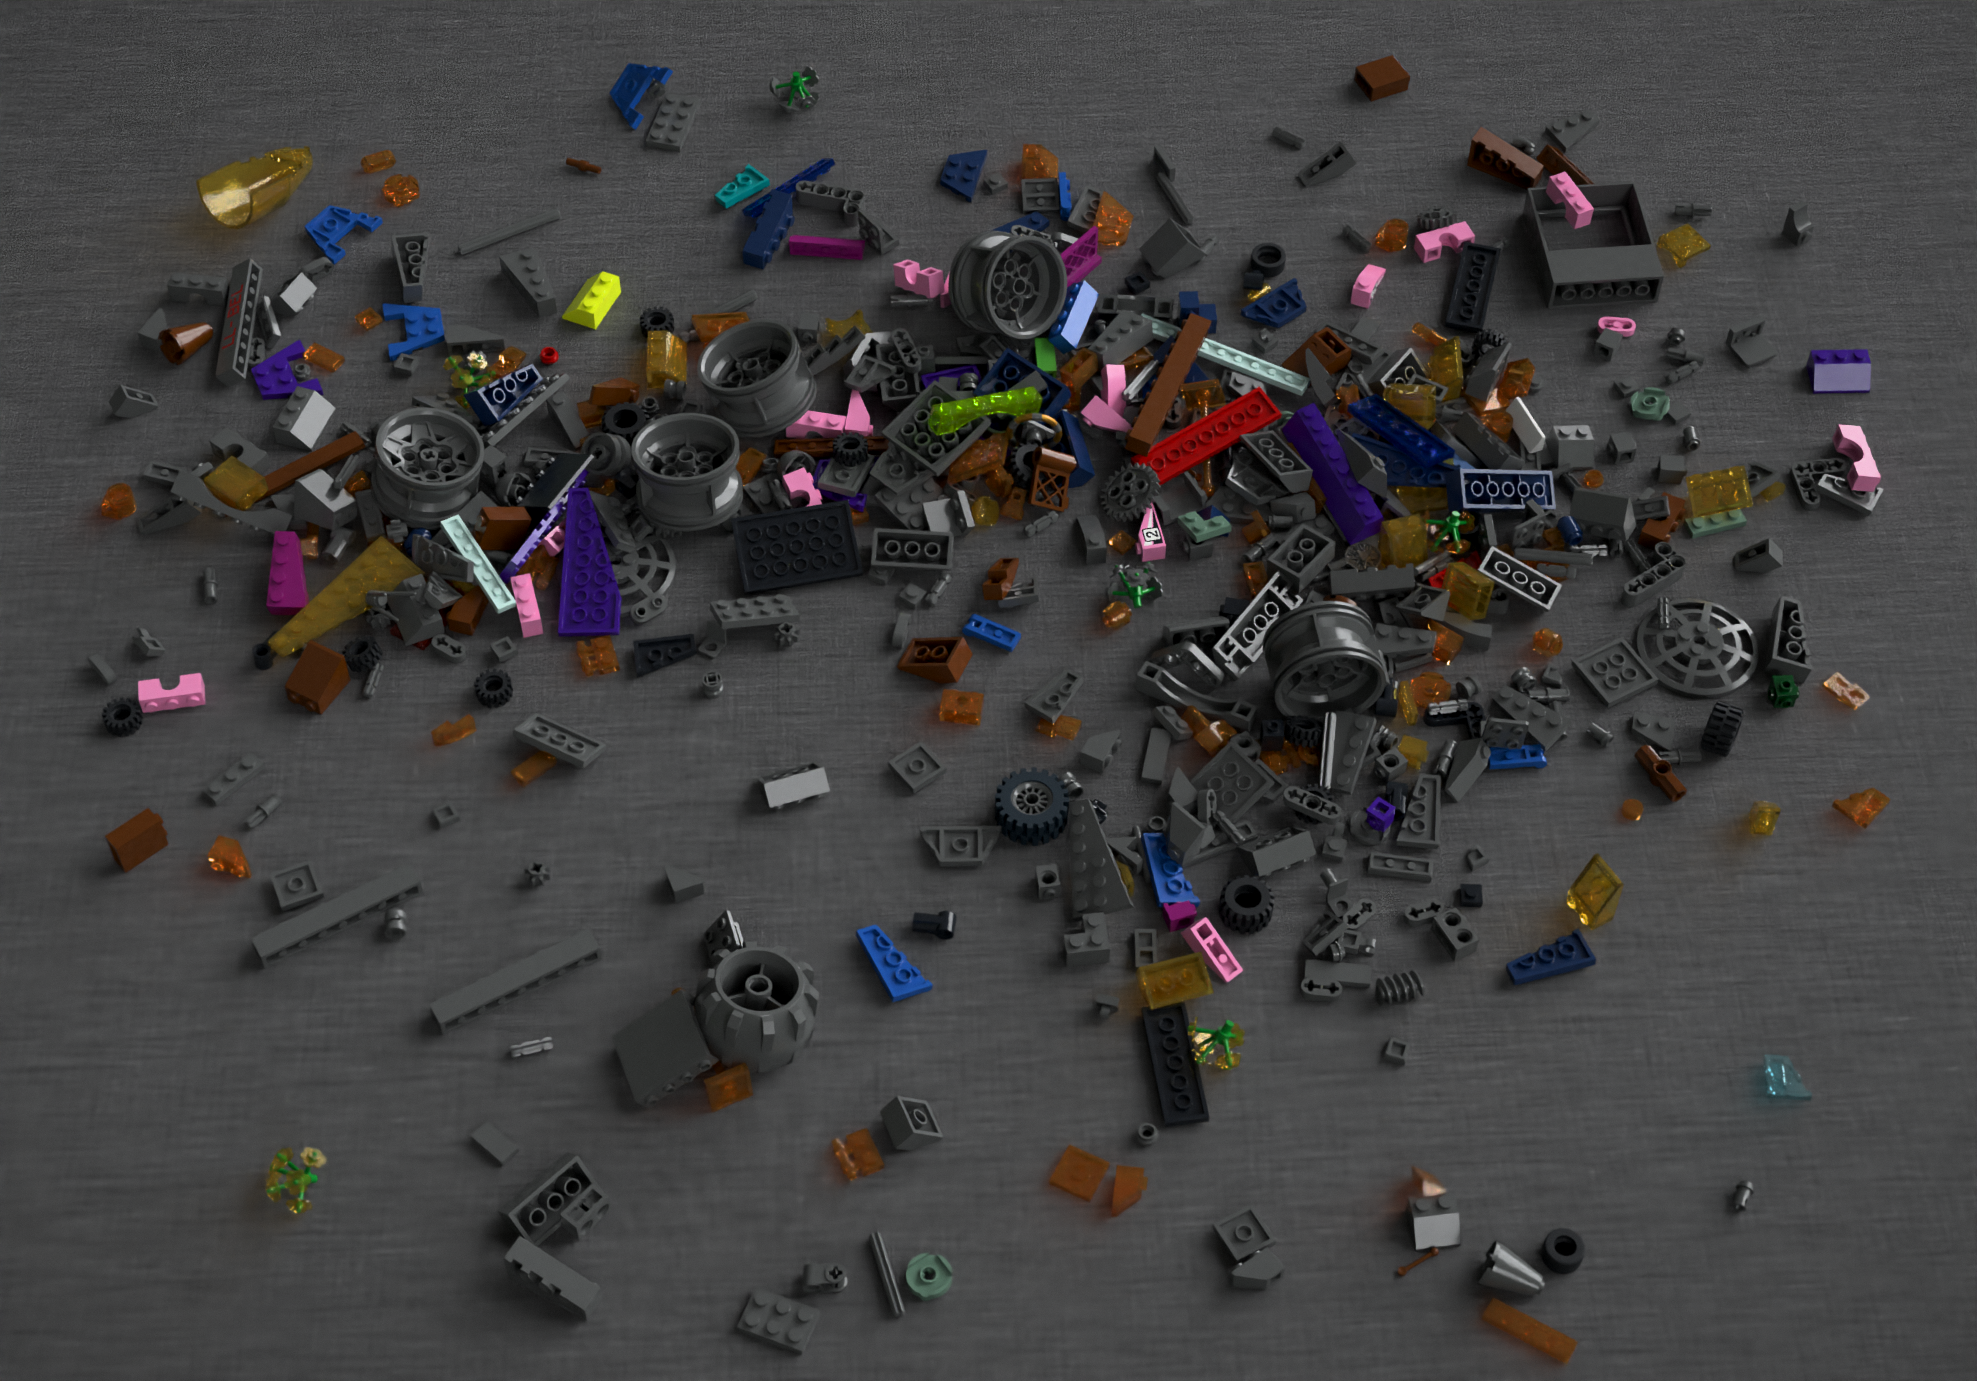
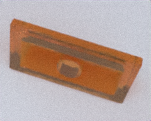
M540 750L510 772L524 788L556 766L558 760L550 753Z
M1411 1166L1412 1182L1423 1196L1446 1193V1189L1435 1175Z

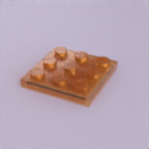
M996 433L983 441L980 439L972 444L960 457L951 463L948 474L950 484L1003 466L1009 442L1007 433Z

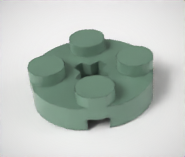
M1644 388L1643 392L1638 393L1637 391L1631 397V409L1633 416L1636 418L1659 421L1670 408L1669 396L1667 397L1665 392L1659 388Z
M919 1254L908 1264L906 1271L907 1286L914 1295L920 1297L923 1301L938 1298L945 1294L952 1285V1268L949 1262L941 1255ZM924 1273H934L935 1275L932 1280L924 1279Z

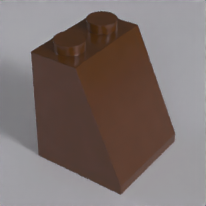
M310 640L284 686L289 701L304 706L310 712L322 715L351 681L345 657Z

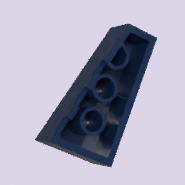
M773 189L769 193L771 197L770 202H765L762 218L758 217L755 232H751L742 251L743 264L763 270L767 263L771 262L773 253L779 249L781 240L785 239L789 227H792L795 221L792 195Z
M530 364L503 375L463 396L484 426L499 422L543 378L535 366Z

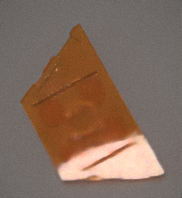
M1105 191L1102 193L1092 227L1096 226L1098 228V242H1102V245L1114 244L1116 246H1124L1134 215Z

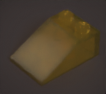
M1597 853L1591 858L1571 885L1567 902L1572 909L1577 911L1582 922L1593 931L1613 920L1624 884Z

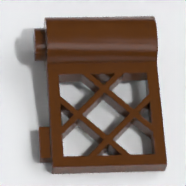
M1038 446L1032 454L1034 468L1028 504L1057 512H1064V509H1068L1069 498L1067 497L1070 473L1076 468L1075 457ZM1039 471L1044 472L1047 480L1043 483L1038 478ZM1057 476L1063 477L1062 486L1059 488L1053 480ZM1049 482L1054 489V492L1050 495L1044 489V486ZM1039 490L1045 498L1041 502L1035 501L1036 492ZM1056 494L1060 499L1059 507L1054 506L1050 499Z

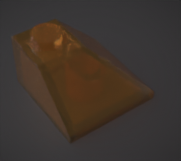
M1023 144L1022 179L1057 178L1058 180V158L1042 145Z

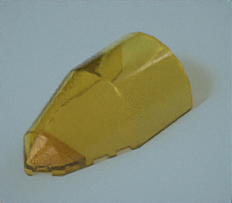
M304 146V149L297 148L291 150V147H284L264 153L265 157L258 159L255 156L249 157V161L244 163L238 160L196 180L201 202L207 212L219 224L229 229H241L286 205L311 172L313 159L310 147Z

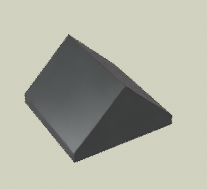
M1422 585L1397 604L1395 609L1443 621L1450 592L1449 590Z

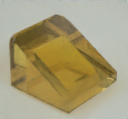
M1776 481L1773 485L1761 491L1760 494L1767 501H1770L1782 495L1786 485Z

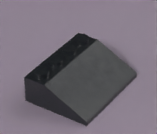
M560 454L556 458L552 456L545 463L547 468L544 471L541 469L534 477L536 481L533 484L529 483L523 490L525 492L524 496H519L512 505L514 507H525L532 519L531 526L553 508L594 456L592 454Z

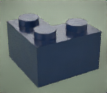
M1198 291L1179 292L1178 327L1181 328L1184 318L1188 319L1190 313L1211 320L1208 333H1216L1217 315L1215 304H1199Z

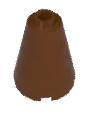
M205 322L164 329L159 332L158 340H162L163 344L160 346L161 351L169 362H176V365L183 364L212 339L213 329Z

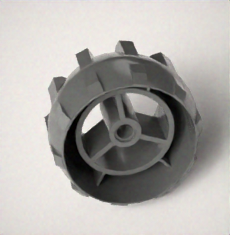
M754 940L743 941L742 949L732 953L727 949H719L712 954L710 969L699 973L694 1013L710 1054L717 1057L722 1065L744 1072L767 1073L797 1060L801 1055V1050L812 1039L819 992L812 986L814 971L808 963L803 961L794 962L789 957V948L782 945H776L774 949L757 947V943ZM744 990V993L728 997L734 992ZM771 994L779 997L785 1005L783 1006L771 998Z

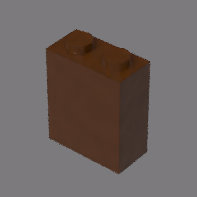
M1393 55L1357 66L1354 80L1372 102L1408 90L1410 75L1403 69L1400 62Z
M482 507L471 534L482 550H519L532 519L525 507Z
M149 808L105 835L114 861L125 873L169 845L166 838L168 833L162 826L164 822L157 812L154 814Z

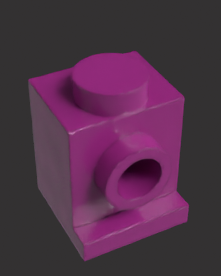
M1189 900L1176 902L1170 906L1168 903H1164L1162 916L1169 932H1174L1192 925L1195 921V916H1197L1195 905L1191 904Z

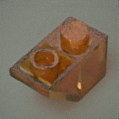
M219 835L207 855L211 867L217 871L230 872L237 877L251 878L252 873L239 841Z

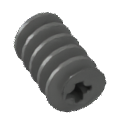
M1411 970L1409 974L1403 972L1401 976L1399 974H1394L1393 977L1386 976L1384 980L1378 978L1375 983L1376 998L1380 1006H1383V999H1386L1387 1003L1391 1004L1392 997H1394L1396 1002H1399L1400 995L1405 1000H1408V993L1413 998H1416V991H1419L1421 996L1424 995L1423 982L1415 970Z

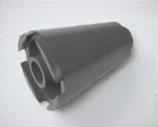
M1494 1241L1485 1255L1487 1258L1484 1264L1481 1263L1476 1282L1484 1286L1531 1297L1535 1294L1539 1295L1545 1284L1542 1281L1543 1276L1501 1242Z

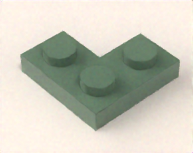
M1194 511L1178 517V524L1196 543L1231 532V524L1222 515L1204 521Z

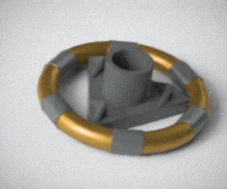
M1029 413L1018 416L1006 428V439L1014 448L1026 442L1031 444L1037 443L1038 446H1041L1042 440L1054 437L1047 444L1042 445L1047 449H1052L1060 442L1062 437V428L1059 423L1052 417L1041 413ZM1035 421H1043V422H1046V423H1048L1049 425H1051V427L1053 428V430H1051V429H1049V428H1047V427H1045V426H1043V425H1041V424H1039V423H1037V422H1035ZM1023 422L1019 443L1013 436V430Z

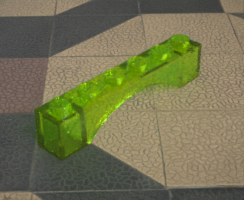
M1031 386L935 404L931 407L928 424L936 435L953 433L966 423L988 414L1009 413L1018 417L1029 413H1039L1043 398L1035 387Z

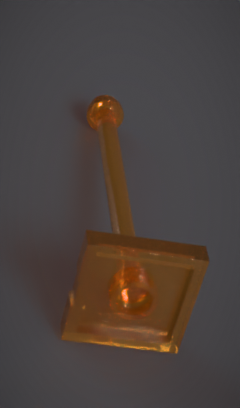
M1219 379L1181 384V393L1186 401L1188 411H1192L1193 408L1200 409L1201 419L1208 415V408L1226 405V399ZM1210 458L1203 461L1204 485L1201 486V490L1205 491L1207 497L1214 495L1215 486L1211 483Z
M679 987L674 989L671 992V996L680 991L681 989L683 990V988ZM718 1061L712 1065L717 1075L704 1080L708 1103L712 1113L754 1095L750 1072L746 1063L725 1071Z

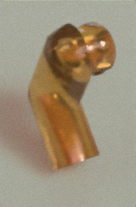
M606 479L605 485L601 488L589 487L588 489L608 496L615 491L616 486L613 479Z

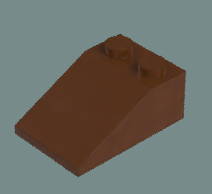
M964 637L912 638L897 668L938 683H957L973 654Z

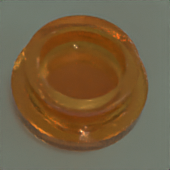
M1590 470L1586 473L1584 482L1591 488H1598L1603 485L1604 478L1600 471Z

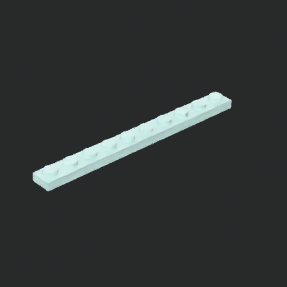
M1141 314V316L1152 320L1153 338L1165 342L1171 335L1175 339L1178 330L1182 331L1179 327L1146 314ZM1207 338L1198 353V356L1300 396L1303 395L1310 385V378Z

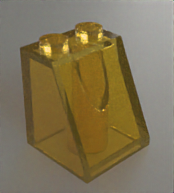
M1390 383L1384 389L1383 399L1386 400V408L1383 410V418L1386 419V425L1427 431L1436 423V385Z
M1419 513L1382 522L1378 549L1382 554L1384 568H1387L1389 565H1396L1397 568H1406V564L1413 563L1414 568L1428 560L1427 528Z

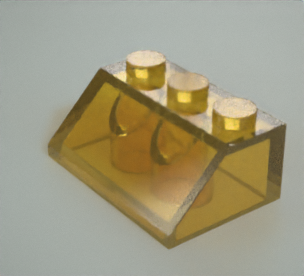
M667 330L648 331V388H664L666 379H671L676 383L678 381H686L687 343Z
M1455 336L1434 348L1433 354L1429 356L1428 366L1432 368L1430 370V380L1449 388L1441 403L1458 399L1462 387L1463 370L1459 336Z
M1734 466L1729 469L1714 470L1708 473L1685 477L1694 518L1753 506L1745 466Z
M1202 952L1142 966L1135 973L1141 995L1150 1010L1214 994Z

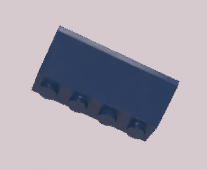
M1061 410L1052 418L1061 426L1062 437L1060 442L1051 450L1075 457L1076 468L1070 473L1068 489L1081 487L1095 476V472L1078 419ZM1046 423L1045 425H1043V426H1045V427H1047V428L1053 430V428L1051 427V425H1049L1048 423ZM1054 437L1042 440L1041 445L1047 444ZM1057 476L1053 479L1058 488L1062 486L1063 477Z

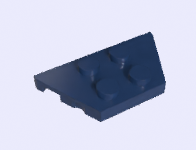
M988 150L949 155L940 179V185L950 189L956 195L962 194L966 197V201L971 202L988 155Z
M1293 278L1241 309V316L1280 328L1305 313L1307 306L1302 299L1301 290L1298 289L1297 279Z

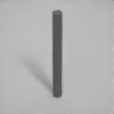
M1455 545L1414 567V576L1456 553Z

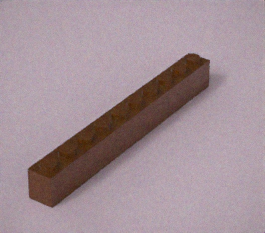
M1190 313L1188 319L1184 318L1180 328L1182 331L1178 330L1174 340L1176 343L1172 342L1168 351L1170 355L1165 356L1162 363L1164 367L1159 368L1156 375L1158 379L1153 380L1150 387L1152 391L1147 392L1144 398L1145 405H1140L1137 413L1139 417L1135 416L1131 425L1133 429H1128L1124 440L1127 441L1125 449L1145 457L1148 456L1208 335L1211 320Z

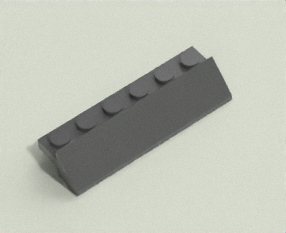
M1280 570L1272 576L1212 648L1216 666L1218 668L1221 667L1235 681L1241 677L1246 669L1263 652V638L1270 625L1280 616L1297 608L1303 602V599L1291 588L1293 583Z

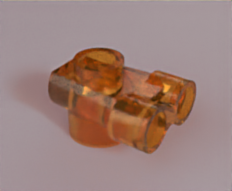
M1013 487L1006 504H1002L999 513L1021 521L1024 515L1022 509L1025 504L1027 491ZM1020 496V499L1015 500L1013 497Z
M308 535V538H300L302 556H308V559H317L318 536Z

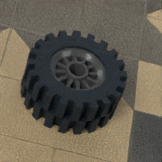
M1031 767V772H1027L1026 768L1020 769V774L1013 771L1010 773V779L1005 776L1002 779V785H998L997 793H995V820H997V826H1001L1002 834L1005 837L1010 834L1011 841L1016 842L1019 839L1021 840V845L1025 846L1027 841L1032 842V846H1038V841L1041 840L1043 844L1049 843V837L1055 840L1058 837V831L1062 833L1065 829V824L1067 825L1069 793L1068 789H1065V783L1062 780L1058 782V776L1054 773L1048 776V770L1043 769L1040 773L1037 772L1035 767Z

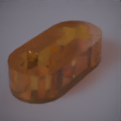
M390 150L367 155L361 160L364 172L369 174L391 168L396 163V159Z

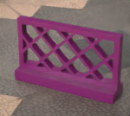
M1096 226L1089 229L1060 254L1066 269L1067 287L1073 283L1080 282L1102 263V257L1097 255L1098 228Z

